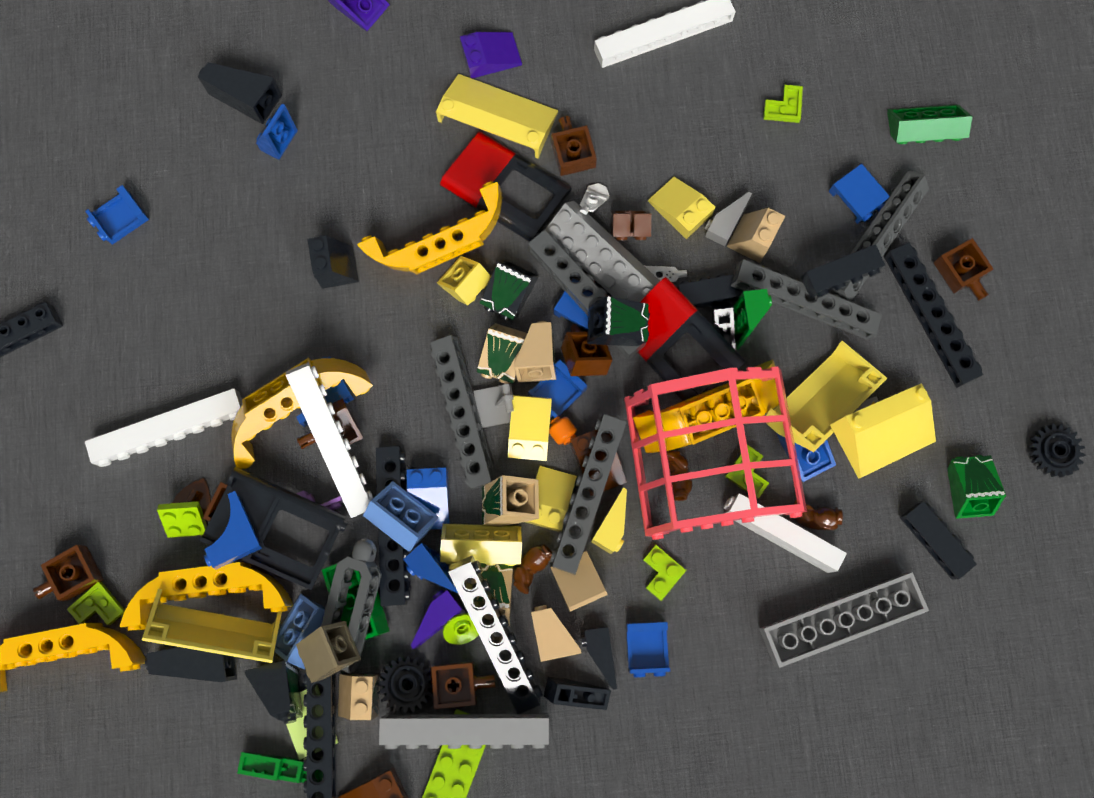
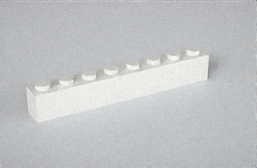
M730 0L700 1L696 5L683 7L674 13H666L660 18H652L646 23L635 24L629 29L618 30L612 35L599 37L595 40L594 51L601 67L604 68L732 22L736 11Z
M308 362L286 371L289 384L350 517L353 518L364 513L374 497L371 491H366L364 486L367 484L363 473L359 474L357 471L359 464L356 457H351L348 451L351 449L348 439H343L341 435L343 428L339 420L335 422L333 417L335 410L331 402L328 404L326 402L325 396H327L323 384L319 385L316 378L319 375L315 366L311 367Z
M234 388L87 440L85 444L90 462L99 467L108 466L111 464V461L117 459L124 460L133 453H144L150 447H161L166 445L167 441L173 439L181 440L192 432L193 434L200 433L206 427H217L222 425L223 421L234 420L243 404L240 392Z

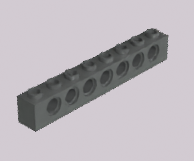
M908 171L850 254L875 244L881 256L885 254L929 190L924 174ZM869 275L864 276L863 280L858 283L852 284V282L846 283V287L835 291V289L830 291L832 294L839 295L842 299L852 301Z
M544 230L528 243V251L588 316L589 306L608 296L603 288H598L594 284L595 280L590 274L586 275L582 271L583 268L577 260L573 261L570 258V253L565 247L561 248L558 245L556 237ZM548 250H553L555 253L553 255H547L545 252ZM564 263L567 267L560 269L558 265ZM572 277H578L580 281L574 283L570 279ZM588 290L591 291L593 294L591 296H585L583 292ZM646 343L640 346H615L629 360Z
M743 259L736 266L731 286L742 291L767 289L768 295H771L772 303L866 340L877 335L882 314L875 312L872 308L862 307L858 303L842 299L836 294H827L820 298L816 295L810 298L803 281H797L786 274L774 272L769 267L756 265L751 260Z
M449 335L430 342L432 347L430 352L437 365L435 371L441 380L440 389L442 394L445 395V408L450 413V426L455 432L456 447L460 450V463L466 472V484L470 489L477 490L497 478L459 340L457 337ZM449 354L450 359L445 363V357ZM454 372L455 377L450 381V375ZM459 390L460 395L455 399V392ZM464 408L465 413L460 417V410ZM469 426L470 432L468 435H465V428ZM471 445H474L475 450L471 454L469 449ZM479 463L480 469L476 473L474 467Z
M605 414L602 419L598 418L595 430H598L596 438H591L588 447L592 449L590 457L585 456L582 467H585L583 475L579 474L576 486H579L577 494H572L569 503L573 505L571 513L566 512L563 521L564 524H567L565 531H560L557 543H560L558 551L554 550L550 562L553 563V568L576 575L626 421ZM608 433L611 435L612 440L604 442L601 439V435ZM596 452H603L606 458L603 461L597 460L595 458ZM591 470H596L599 472L600 477L593 480L589 477L588 473ZM584 489H591L593 497L589 499L584 498L582 491ZM580 507L585 508L587 515L583 518L578 517L576 509ZM571 527H578L581 534L578 537L571 536L569 533ZM570 545L574 548L572 556H565L563 554L565 546Z

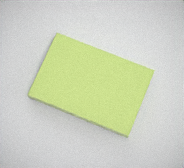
M316 685L315 692L321 695L318 685ZM307 689L300 692L303 717L297 718V721L294 723L286 724L299 760L307 757V750H304L303 744L304 737H307V728H304L303 723L304 716L307 715V707H304V695L307 694ZM317 705L315 713L318 716H322L324 712L323 707ZM317 726L315 734L321 738L324 731L322 727ZM317 748V749L315 750V753L321 751L322 749H321V748Z

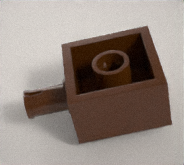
M564 116L561 117L559 123L562 131L551 134V144L560 176L596 168L597 158L588 126L573 129L570 116H565L566 120H564Z
M973 238L941 255L934 262V265L954 294L965 287H969L978 301L989 295L980 280L994 269Z
M573 324L570 327L571 332H566L561 346L570 376L607 375L613 360L608 346L587 344L588 332H584L581 327L578 329V326Z
M342 398L332 403L335 414H333L335 422L339 420L343 428V432H341L343 439L347 438L350 445L363 439L361 431L344 399ZM312 432L297 438L302 450L316 443Z
M75 545L41 565L48 581L33 588V592L38 591L35 594L38 599L54 592L57 600L69 601L93 587L97 582L104 581L88 547Z
M474 662L431 667L434 709L476 705L477 689L495 688V682H487L495 680V675L476 676L474 673ZM453 680H455L456 683H459V687L456 688V691H454L453 687L449 686V684L452 683Z

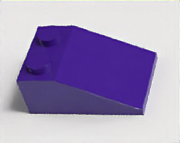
M328 0L337 10L365 31H368L390 6L386 0Z
M475 32L460 36L462 52L470 78L472 79L522 66L512 32Z
M441 590L433 596L434 601L430 603L411 643L413 649L421 646L442 629L452 617L465 610L451 591Z

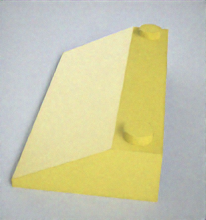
M458 74L443 95L436 114L438 122L442 123L444 116L530 147L534 149L535 158L538 159L556 119L558 110Z
M841 341L833 354L786 398L794 442L815 452L834 433L830 424L854 413L886 381L887 377L845 342ZM780 405L774 410L771 408L766 416L781 415ZM783 422L766 423L776 433L785 437Z
M922 383L830 424L858 479L936 442L931 400Z
M162 589L157 590L143 634V641L272 663L281 611L277 612L275 622L270 624L162 604L160 601Z

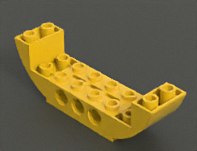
M491 181L484 184L483 188L480 189L489 211H479L474 214L475 217L469 220L467 218L461 219L457 222L458 225L453 227H443L435 235L432 233L422 237L423 240L417 243L415 241L409 242L401 250L394 249L387 253L383 242L371 235L362 238V242L357 245L375 261L392 269L411 271L417 275L484 245L483 241L492 232L500 215L502 204L501 188L498 182L494 183ZM463 235L462 240L457 241V237ZM446 242L445 247L440 249L441 243ZM428 250V254L423 256V252Z
M307 358L291 368L294 369L309 362L311 367L315 366L319 375L316 378L319 385L323 384L325 390L337 386L342 379L346 381L355 396L367 393L373 386L365 370L345 360L335 358L310 360ZM286 372L242 399L243 404L236 414L231 432L236 467L246 469L255 461L253 447L249 440L253 439L258 432L269 429L277 420L288 417L290 412L296 408H300L286 377Z
M770 360L755 367H761L763 370L775 367L773 360ZM761 379L736 380L742 417L763 416L771 408L774 409L779 405L775 379L762 381ZM729 383L660 411L663 431L735 418ZM648 410L632 417L641 440L657 434L653 411ZM736 425L665 438L666 450L669 451L691 444L694 445L735 428ZM658 441L643 446L646 453L660 452Z
M230 563L217 570L212 568V566L165 571L159 572L157 578L148 582L135 594L123 614L120 627H128V631L145 630L158 589H162L161 603L172 600H187V596L188 598L197 599L205 598L207 594L208 596L227 595L226 591L228 593H244L249 588V590L254 591L263 590L264 609H271V612L288 611V607H293L294 604L287 591L277 580L263 571L251 568V564Z
M84 623L3 639L4 643L0 645V692L7 691L5 670L16 669L20 666H31L40 662H51L60 658H71L81 654L110 650L112 669L120 668V672L141 669L140 665L145 664L146 658L134 641L114 629L103 627L102 623Z

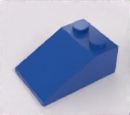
M281 104L272 118L268 119L265 129L258 135L256 141L261 151L280 160L298 131L284 104Z
M777 433L779 441L789 458L786 438ZM827 440L815 452L795 443L802 482L836 466Z
M447 468L408 469L407 492L439 517L430 530L442 529L443 524H450Z
M421 543L404 558L407 564L406 569L411 575H417L421 580L424 578L458 593L448 573L449 566L445 562H440V555L437 551Z

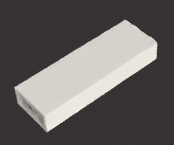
M740 493L728 498L723 507L726 510L724 513L751 509L749 498ZM757 503L758 508H764L763 506ZM779 515L755 517L754 522L748 523L736 520L739 524L827 573L838 571L847 554Z

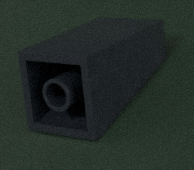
M209 62L200 70L198 75L200 82L209 95L261 124L265 122L282 97L274 78Z
M183 647L146 653L145 667L148 670V674L213 682L237 680L234 656Z

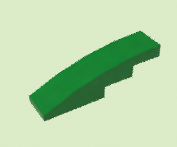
M241 752L237 774L294 783H304L307 780V771H304L303 759ZM317 769L315 777L322 781L324 774L321 770Z

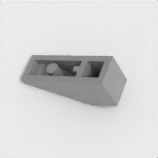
M746 193L717 213L713 220L709 219L705 230H707L705 237L725 246L752 193Z

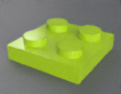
M199 501L158 505L157 512L167 538L204 534L207 524L205 519H203L204 515Z

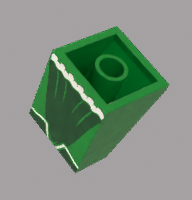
M991 455L953 458L947 471L955 518L994 516L1006 494Z

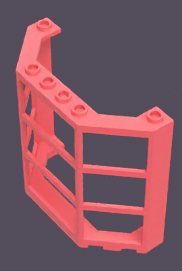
M778 366L763 370L761 367H748L746 371L738 370L737 368H727L664 381L647 386V391L641 389L635 392L634 396L624 398L645 536L652 537V540L663 539L665 534L679 529L681 533L693 531V527L701 526V530L713 528V524L721 523V526L734 525L733 521L736 520L748 523L754 522L755 517L781 514L790 515V518L802 517V513L807 512L783 377ZM761 379L762 381L775 379L781 415L742 417L736 380ZM729 381L735 418L663 431L658 395ZM652 398L657 434L639 440V433L632 418L636 416L635 407L648 405V399ZM783 422L789 459L750 462L743 424ZM736 425L743 463L670 475L665 438ZM658 441L664 478L646 483L641 447ZM791 466L797 504L758 508L751 469ZM744 470L751 509L678 521L672 482ZM665 484L671 522L653 527L647 490Z

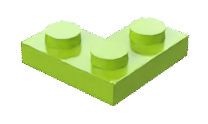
M784 85L782 101L765 100L763 120L799 123L801 120L803 86Z
M747 445L750 462L761 461L763 455ZM741 454L733 465L743 463ZM751 469L756 499H759L769 482L754 473V469ZM744 470L726 474L725 477L748 493Z
M657 545L643 559L645 563L657 572V575L648 584L646 589L662 601L686 570Z
M97 582L67 609L79 624H83L97 612L107 625H111L125 612V609L102 582Z

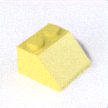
M460 256L437 284L459 302L469 305L476 299L479 292L488 285L491 275L479 262Z

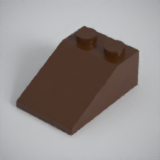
M598 430L570 439V444L582 475L585 471V467H582L585 456L590 457L592 449L588 448L591 438H596ZM608 433L601 435V439L604 442L612 440L611 435ZM599 451L595 453V458L603 461L606 455ZM617 452L604 491L627 483ZM591 470L588 473L589 477L593 480L600 477L599 472L596 470ZM588 489L590 496H593L592 490Z
M393 767L338 798H408Z

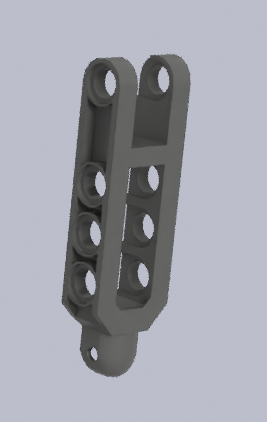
M369 539L358 540L353 547L352 555L337 563L321 625L325 626L342 622L341 617L344 606L347 604L348 589L352 584L350 581L353 569L359 571L361 580L348 629L360 658L382 575L378 565L374 562L377 552L376 546ZM359 661L342 669V671L349 674L353 673L357 669Z

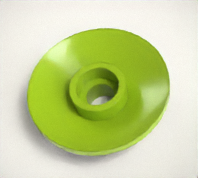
M468 613L452 617L443 627L444 639L454 645L469 643L479 635Z

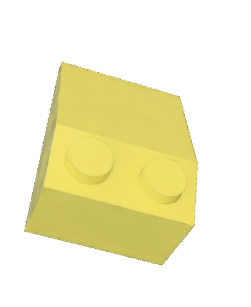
M676 177L668 181L648 200L685 239L705 223L715 210V206L703 194Z
M513 395L514 411L511 412L508 458L547 461L552 398Z
M540 466L536 476L539 486V519L527 521L526 523L558 532L562 531L563 521L569 507L577 476Z
M625 488L622 489L591 541L610 554L614 551L618 552L624 543V540L621 538L624 535L627 496V489Z

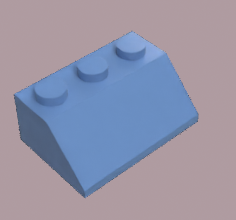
M393 481L370 501L363 514L367 520L408 552H411L421 542L439 518Z
M300 594L278 631L274 652L286 662L305 670L296 644L321 627L326 608Z

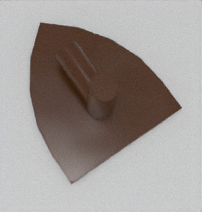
M205 478L192 482L176 495L172 503L199 501L204 515L211 502L210 491Z

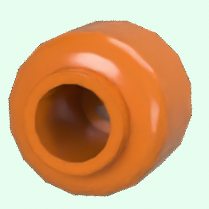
M558 416L550 422L549 434L557 444L567 445L570 443V439L577 437L575 435L577 428L568 417L560 418Z

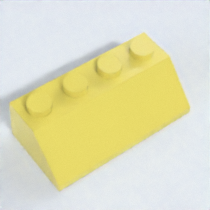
M443 524L440 562L453 564L473 555L475 561L478 560L486 565L505 564L514 566L521 564V526L497 527L467 524Z

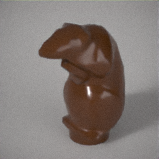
M667 451L671 476L690 473L688 461L680 454V451ZM692 479L672 482L675 501L687 500L693 487Z
M806 504L807 512H803L802 517L795 518L796 522L807 528L825 531L836 530L838 525H842L843 512L838 507H835V509L820 507L816 510L809 504Z
M545 544L529 549L521 558V564H518L513 572V584L521 593H529V586L534 578L533 574L542 571L551 559L553 552Z

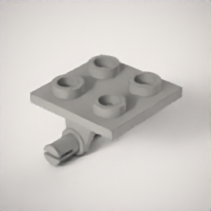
M511 384L474 391L475 402L483 428L510 423L511 412L514 411L512 403L514 397Z

